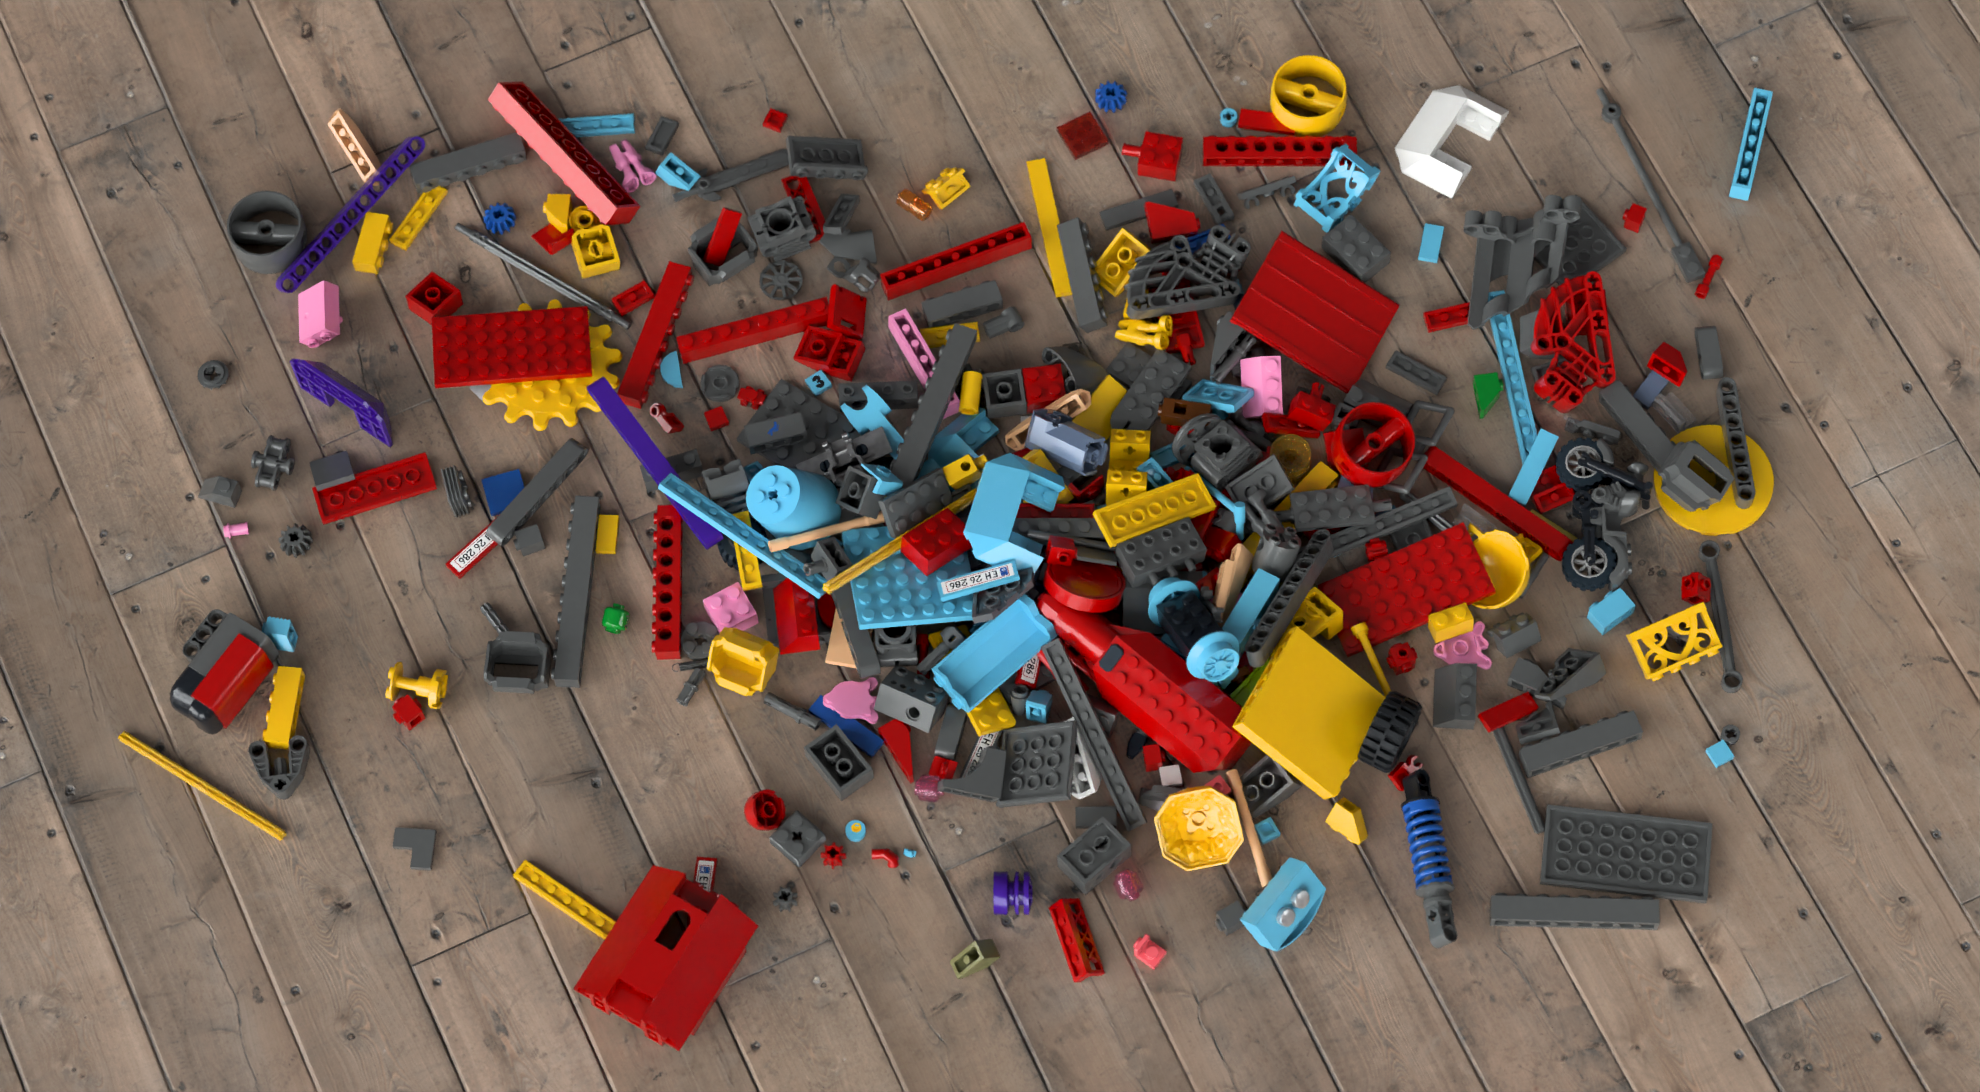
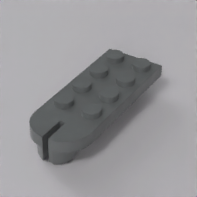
M1157 349L1113 411L1110 419L1111 429L1127 428L1126 430L1149 431L1159 417V404H1163L1164 397L1172 398L1192 370V366L1163 350Z

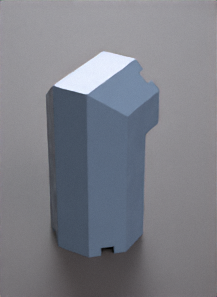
M1045 408L1033 410L1024 447L1030 450L1041 449L1047 458L1084 476L1096 474L1098 470L1095 468L1098 465L1102 466L1106 459L1108 445L1104 443L1106 441L1105 438L1073 423L1070 416L1060 411L1054 410L1052 414L1047 413L1048 409Z

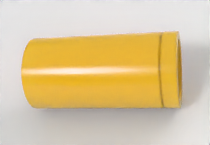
M975 371L963 373L959 412L962 414L976 415L979 412L982 384L981 373Z

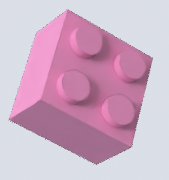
M739 582L703 600L704 608L712 623L717 627L719 634L724 627H735L744 631L759 623L757 613Z

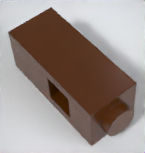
M1164 397L1163 404H1159L1158 408L1161 424L1181 427L1196 416L1211 413V404Z

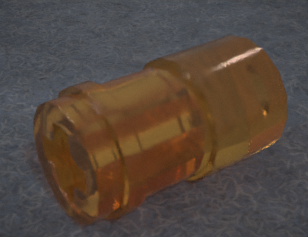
M906 188L897 195L896 204L907 212L912 213L918 220L925 221L930 216L933 209L930 204L921 200L919 196Z

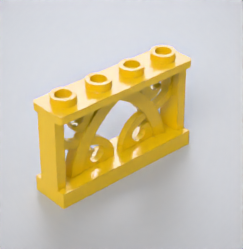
M1704 602L1693 605L1626 635L1645 675V679H1652V681L1663 678V673L1669 670L1671 673L1681 670V665L1687 662L1689 665L1701 661L1700 657L1703 655L1713 656L1719 653V648L1723 647L1706 611ZM1697 613H1700L1706 629H1697ZM1684 622L1686 624L1685 628H1689V631L1680 630L1679 624ZM1668 626L1678 634L1689 635L1686 645L1680 654L1661 648L1667 640L1668 632L1666 627ZM1656 633H1660L1662 635V639L1656 645L1654 642L1658 640L1654 638V635ZM1697 633H1705L1710 637V644L1707 647L1702 648L1699 646V642L1701 640L1705 641V639L1696 637ZM1638 639H1641L1650 649L1645 655H1643L1637 642ZM1692 648H1694L1697 651V653L1688 656ZM1653 652L1657 654L1653 659V663L1656 660L1661 661V666L1657 669H1653L1648 665V658ZM1667 659L1677 661L1667 666Z

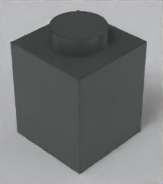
M537 524L514 532L516 539L513 540L517 551L521 550L523 557L546 549Z
M1238 900L1216 912L1215 924L1220 932L1224 931L1226 936L1244 927L1240 919L1245 911Z

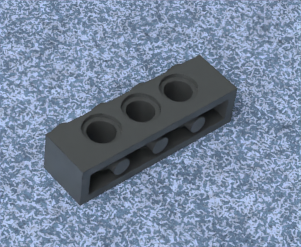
M917 380L839 384V405L841 406L845 403L853 410H861L867 405V396L862 390L865 385L873 389L891 410L919 408Z

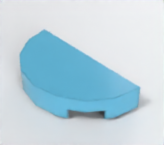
M674 351L664 357L661 362L660 372L665 382L673 385L675 388H683L677 351Z

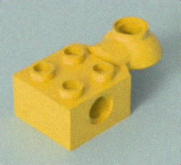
M587 206L575 208L569 216V225L575 231L572 235L571 245L582 279L619 270L620 259L610 227L600 224L599 218L588 210ZM587 220L589 223L583 225L580 223V221Z

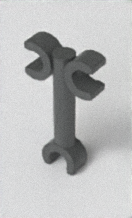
M1209 586L1201 587L1200 601L1209 613L1212 614L1217 623H1223L1221 613H1224V609L1216 607L1210 601L1213 596V590H1209Z

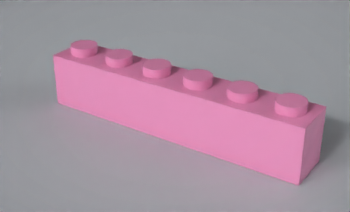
M903 309L888 316V328L926 391L925 384L928 377L932 378V368L936 359L908 311ZM955 392L943 419L959 412L960 400Z

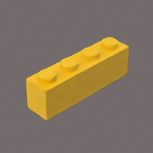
M278 666L277 673L273 675V685L275 686L274 691H271L269 697L271 708L266 713L267 729L263 730V741H265L268 748L289 750V741L295 736L306 676L302 668Z

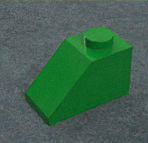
M1497 372L1474 375L1473 389L1479 419H1483L1498 401L1500 392L1503 391V381L1498 378Z

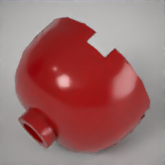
M765 789L755 792L745 803V819L756 830L769 831L776 829L785 818L784 802L781 797L778 798L774 794L776 792L773 790Z

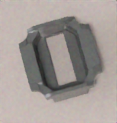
M717 217L690 236L692 245L688 248V253L691 255L694 268L708 286L725 282L755 263L758 247L740 222L729 250L742 242L748 252L745 250L721 265L719 270H711L707 265L708 263L703 260L719 218Z
M1695 440L1677 443L1658 473L1663 479L1661 486L1663 492L1682 508L1690 512L1695 511L1697 508H1701L1704 511L1710 505L1720 502L1735 479L1728 467ZM1692 459L1708 472H1714L1716 478L1714 487L1688 467Z
M500 632L496 640L488 641L484 666L485 682L492 686L494 692L534 694L535 691L548 688L552 662L549 654V644H544L541 641L540 634L534 632ZM495 664L538 666L537 678L494 677Z

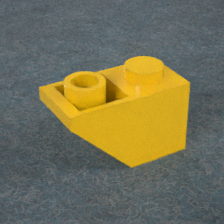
M1345 797L1337 801L1325 822L1333 830L1345 835L1350 842L1357 845L1361 844L1368 837L1361 808Z

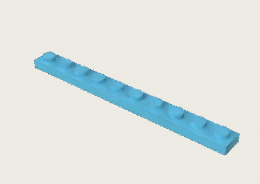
M1505 291L1489 292L1488 302L1499 295L1505 294ZM1498 314L1490 318V323L1523 465L1537 437V431L1510 314L1504 317L1503 314Z
M672 473L659 483L658 489L816 598L819 599L826 592L823 590V584L827 582L824 577L818 573L806 576L803 570L804 564L784 550L771 553L768 547V541L770 540Z

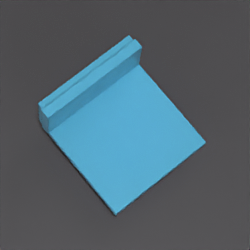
M861 464L865 470L878 480L872 491L873 493L890 495L902 488L903 482L886 467Z

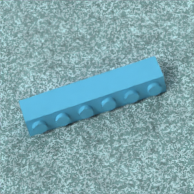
M1754 88L1729 197L1748 201L1773 91Z

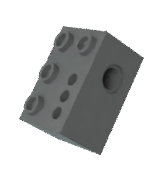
M896 665L880 684L874 710L929 733L944 715L949 695L935 681L926 678L924 675L909 671L905 667Z
M1102 816L1057 855L1058 867L1087 895L1131 856V844Z

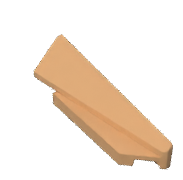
M1240 543L1232 549L1230 560L1226 559L1221 564L1212 603L1216 607L1224 609V613H1221L1223 623H1218L1221 628L1235 606L1254 557Z

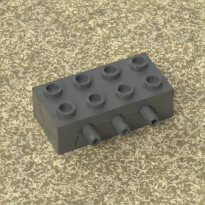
M1188 517L1118 543L1115 556L1131 587L1135 588L1148 582H1152L1153 586L1160 582L1159 578L1166 575L1177 578L1179 576L1177 571L1185 568L1190 573L1196 571L1195 564L1204 561L1207 548Z

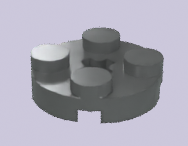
M704 621L692 622L686 626L681 635V647L690 659L695 661L708 659L712 640L716 635H719L717 627ZM700 637H703L704 640H706V642H703L702 645H698V642L696 641Z

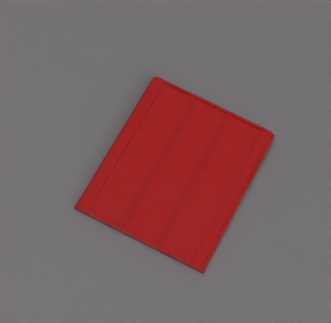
M1281 231L1232 315L1230 322L1237 324L1348 394L1351 387L1361 377L1397 312L1399 304L1284 231Z

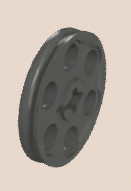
M1206 413L1196 416L1184 424L1177 432L1173 440L1172 452L1180 463L1191 466L1192 457L1189 458V456L1197 453L1194 444L1223 421L1218 415Z

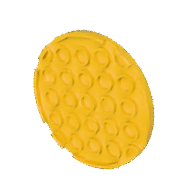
M1720 425L1692 427L1670 439V442L1673 441L1676 445L1679 442L1686 443L1695 440L1729 468L1722 426ZM1745 435L1755 487V497L1749 508L1741 509L1736 505L1731 483L1720 502L1710 505L1704 511L1701 508H1697L1693 512L1685 510L1661 489L1663 479L1654 468L1653 483L1655 495L1660 506L1677 524L1687 530L1691 529L1699 532L1702 535L1734 534L1748 528L1767 509L1774 488L1773 470L1768 457L1761 447ZM1731 441L1733 444H1740L1737 441ZM1694 459L1690 461V469L1714 487L1716 484L1714 472H1708ZM1734 459L1736 462H1743L1741 459ZM1738 477L1740 480H1746L1744 477ZM1741 495L1745 499L1749 498L1747 495Z

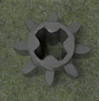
M780 886L779 892L773 893L774 898H776L773 901V905H779L780 912L783 910L791 912L793 905H798L797 901L794 900L798 897L797 892L792 893L791 886L788 889H783Z

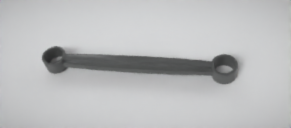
M1707 540L1700 545L1698 555L1705 562L1707 577L1710 578V601L1714 625L1723 646L1719 648L1724 669L1721 687L1727 693H1736L1741 688L1743 678L1735 669L1727 609L1716 561L1720 553V547L1715 541ZM1712 547L1715 549L1716 555L1708 557L1703 554L1702 549ZM1732 676L1739 681V685L1730 687L1724 680Z

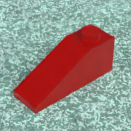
M893 719L878 728L879 736L884 740V744L911 784L914 782L910 740L911 728L909 724Z

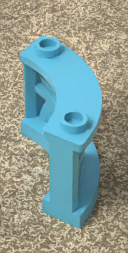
M1347 144L1336 147L1331 153L1332 157L1320 174L1306 188L1300 189L1295 196L1294 206H1299L1323 226L1322 230L1326 233L1344 220L1343 216L1348 213V210L1353 212L1362 201L1360 196L1364 194L1365 190L1371 189L1380 173L1377 167H1371L1350 150ZM1343 156H1345L1352 162L1350 170H1348V163L1346 162V160L1345 164L1343 166H1340V161L1343 158ZM1356 166L1359 167L1365 173L1355 171ZM1347 178L1345 188L1349 195L1348 198L1334 197L1328 200V182ZM1351 180L1352 183H1357L1354 189L1350 188ZM1311 196H1315V200L1311 202L1314 204H1318L1321 202V204L1317 207H1314L1306 200L1309 199ZM1339 202L1340 206L1334 208L1335 205L1332 203ZM1323 209L1326 216L1323 215L1319 210Z

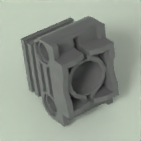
M789 196L775 204L755 210L756 214L747 217L764 257L773 256L775 262L811 249L809 241L816 236V231L801 196L794 199Z
M1223 420L1194 444L1197 453L1191 459V466L1195 472L1199 473L1200 476L1222 492L1226 490L1225 485L1255 467L1256 463L1263 458L1261 450L1235 425H1229Z
M740 459L729 462L723 466V470H720V468H710L702 471L703 484L711 501L717 503V505L730 514L749 511L745 494L747 493L749 483Z

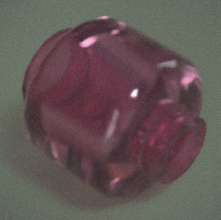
M922 775L919 779H916L915 795H918L920 801L937 802L940 796H944L945 792L937 790L938 782L941 781V778L934 775Z
M1129 869L1118 873L1113 882L1119 898L1122 900L1128 899L1129 902L1140 897L1139 893L1144 887L1138 874Z

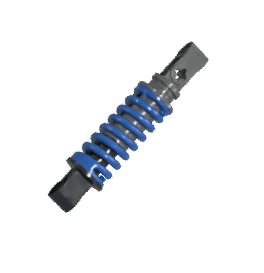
M1418 769L1405 776L1402 780L1406 801L1401 804V810L1403 811L1404 821L1407 823L1408 842L1411 844L1409 850L1412 854L1411 862L1414 864L1413 873L1416 875L1415 892L1417 896L1424 898L1423 907L1426 912L1430 942L1435 948L1440 949L1457 940L1454 913L1451 906L1452 898L1449 896V893L1455 889V885L1452 881V875H1448L1451 872L1450 867L1444 866L1449 862V858L1444 856L1447 852V847L1441 845L1445 842V837L1439 835L1443 832V826L1438 824L1442 820L1441 816L1438 815L1440 814V800L1432 796L1428 773L1423 769Z

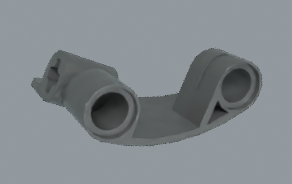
M1058 346L1046 347L1042 351V360L1045 364L1064 363L1071 375L1064 382L1067 394L1083 389L1089 391L1092 395L1104 378L1110 374L1092 359L1072 349Z

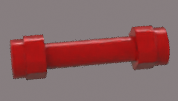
M1714 254L1711 257L1708 271L1702 283L1698 284L1695 291L1696 297L1700 299L1706 298L1711 280L1723 262L1721 256Z
M927 634L917 635L916 645L919 648V664L927 657V647H929ZM930 671L924 675L928 679H930Z

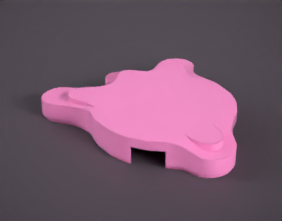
M1481 621L1473 625V631L1441 641L1433 649L1434 655L1444 660L1448 665L1455 663L1477 664L1478 667L1485 670L1490 669L1492 665L1491 659L1481 652L1489 646V642L1482 636L1485 625Z
M871 677L863 682H841L831 692L824 695L823 705L833 711L835 710L842 718H859L875 724L879 719L877 712L874 710L877 696H871L870 693L877 688L878 681L876 678Z

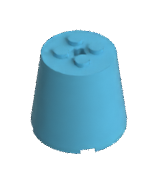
M779 465L769 466L759 471L751 480L746 494V503L750 514L776 539L838 524L842 509L840 505L836 504L839 492L829 479L817 473ZM830 536L790 546L789 548L800 551L815 547L817 541L830 538Z

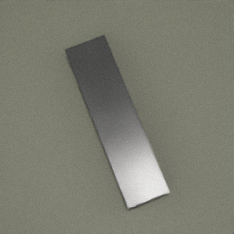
M1169 189L1100 211V217L1105 230H1111L1145 219V202L1178 208V202L1173 190Z

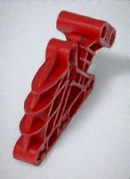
M1590 271L1586 275L1570 280L1567 277L1564 279V283L1558 287H1551L1550 294L1546 299L1541 298V307L1535 320L1534 340L1531 343L1532 352L1540 356L1555 354V356L1552 358L1546 374L1534 383V391L1543 399L1549 396L1548 403L1554 400L1555 403L1552 406L1561 413H1568L1578 406L1585 394L1590 392L1593 387L1606 388L1616 379L1602 279L1600 274L1595 271ZM1581 294L1582 305L1575 312L1573 297ZM1566 302L1568 323L1563 328L1560 308ZM1584 325L1589 352L1573 340ZM1596 336L1602 339L1605 363L1601 362L1598 358ZM1557 339H1561L1564 342V347L1558 345ZM1538 341L1544 342L1545 349L1539 347ZM1559 354L1569 361H1564L1559 365L1560 367H1557ZM1585 375L1594 381L1591 385L1588 384L1585 387L1582 385L1587 380Z

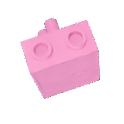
M323 280L298 294L299 342L310 348H316L340 334V324L343 321V318L339 316V286Z

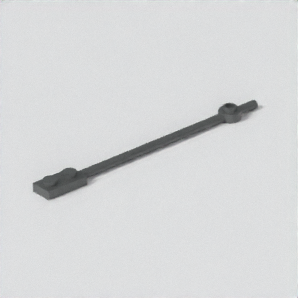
M1599 88L1596 90V93L1604 106L1601 114L1602 119L1607 123L1613 124L1675 245V247L1671 248V253L1686 283L1704 278L1706 273L1690 242L1682 243L1619 121L1621 108L1615 103H1610L1604 89Z

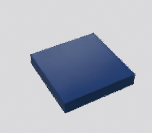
M520 469L481 479L491 517L501 514L525 488Z

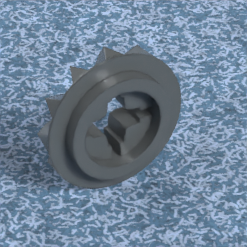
M217 360L204 363L198 370L197 377L199 383L204 388L206 387L211 390L213 388L220 389V386L226 384V380L229 377L227 366ZM215 370L218 376H215L212 381L209 375H212Z

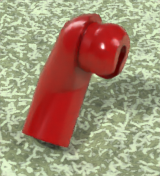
M888 848L872 849V859H885L888 861L889 868L898 867L899 856Z

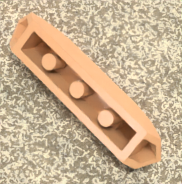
M339 108L329 119L328 126L366 183L379 169L381 164L358 126ZM376 181L373 186L379 185V183Z
M1078 389L1046 406L1045 409H1048L1047 413L1053 414L1055 410L1073 418L1091 405V394L1089 391ZM1032 416L1022 421L1005 435L1007 446L1015 451L1025 448L1024 445Z

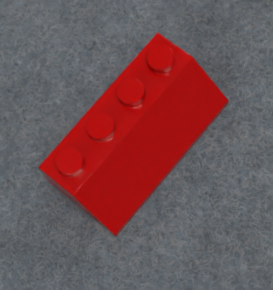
M786 578L773 589L780 655L820 650L814 596L789 578Z

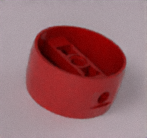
M1379 402L1361 404L1343 417L1334 432L1331 444L1333 462L1340 474L1355 485H1369V488L1385 486L1397 479L1411 461L1415 448L1414 431L1409 420L1398 409ZM1359 419H1372L1384 423L1375 432L1368 434L1362 442L1346 452L1342 439V431L1345 425ZM1400 440L1403 448V462L1401 466L1386 472H1375L1363 468L1388 447ZM1369 443H1374L1377 448L1371 447Z

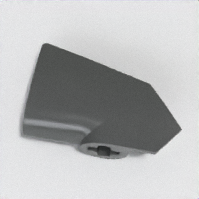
M845 229L843 234L837 235L824 233L819 241L834 256L858 261L865 257L872 264L877 263L872 229L855 232Z

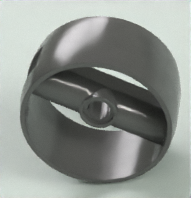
M259 191L247 195L233 207L227 220V235L233 252L238 260L251 271L261 274H275L285 271L307 247V227L300 209L289 197L279 192ZM279 211L296 218L298 225L277 224L268 219L260 222L248 221L264 212ZM237 243L283 246V248L272 253L254 254L243 250Z

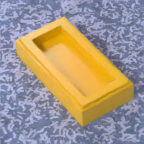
M599 515L596 554H616L619 515Z

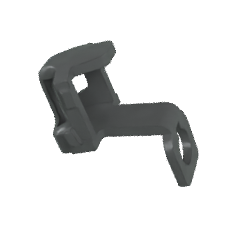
M834 256L827 266V269L834 276L846 279L865 293L870 291L880 278L879 271L872 267L870 260L865 257L857 265L851 267L850 263L844 258ZM841 262L846 272L836 271L834 263ZM860 276L871 282L868 288L858 281Z

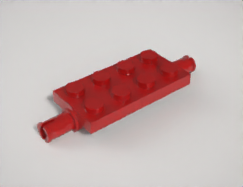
M1169 272L1162 273V276H1167ZM1183 278L1176 289L1191 287L1189 280ZM1151 288V293H1155L1158 288ZM1197 311L1171 314L1173 330L1172 335L1168 336L1169 345L1165 351L1169 354L1181 352L1183 362L1188 364L1190 361L1192 366L1196 364L1192 349L1205 347Z

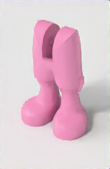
M627 139L620 141L623 153H621L617 144L609 146L616 163L615 167L624 173L622 187L628 193L634 192L639 186V180L631 170L630 165L635 167L643 185H649L655 181V172L641 163L642 156L636 152Z

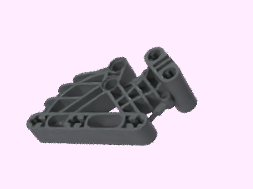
M1215 225L1211 228L1206 242L1202 244L1200 249L1194 252V255L1191 253L1187 238L1177 235L1172 238V241L1161 244L1145 255L1136 258L1135 262L1137 264L1128 271L1130 275L1129 282L1124 286L1125 290H1127L1128 307L1126 313L1128 317L1133 320L1234 304L1240 293V287L1235 280L1251 250L1249 242L1239 236L1236 242L1233 243L1236 234L1233 233L1228 240L1230 230L1221 225ZM1201 255H1203L1201 263L1194 260L1195 258H1199ZM1169 272L1167 276L1149 278L1152 274ZM1227 273H1229V274L1231 273V275H1230L1231 281L1225 279L1226 276H1227ZM1183 278L1197 285L1176 289ZM1158 288L1155 293L1145 294V289ZM1204 295H1212V296H1213V298L1200 299V300H1192V299H1191V297H1198V296H1204Z

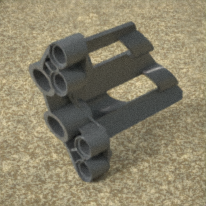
M1548 195L1545 197L1544 209L1537 211L1533 218L1518 220L1514 216H1502L1498 211H1487L1485 214H1482L1476 210H1469L1465 213L1463 231L1465 234L1477 238L1467 325L1475 330L1485 326V323L1495 315L1503 314L1504 317L1528 303L1530 296L1534 292L1542 288H1549L1560 278L1568 225L1580 219L1582 205L1580 197L1569 195L1562 199L1557 195ZM1550 244L1548 268L1532 276L1534 257ZM1508 275L1506 294L1499 295L1488 302L1490 282Z

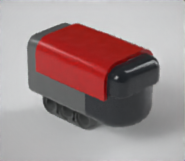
M219 609L212 610L183 646V654L190 664L171 688V705L176 711L192 720L204 732L211 735L217 734L222 728L227 729L274 668L272 663L280 653L272 640L257 628L230 612L226 614ZM222 619L220 623L215 624L217 620ZM210 635L207 639L203 640L205 636ZM197 651L195 655H191L192 652Z

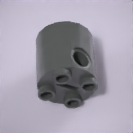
M1273 524L1266 525L1251 563L1254 573L1260 568L1279 578L1280 582L1286 580L1294 566L1301 546V540L1296 535L1297 531L1294 528H1282Z

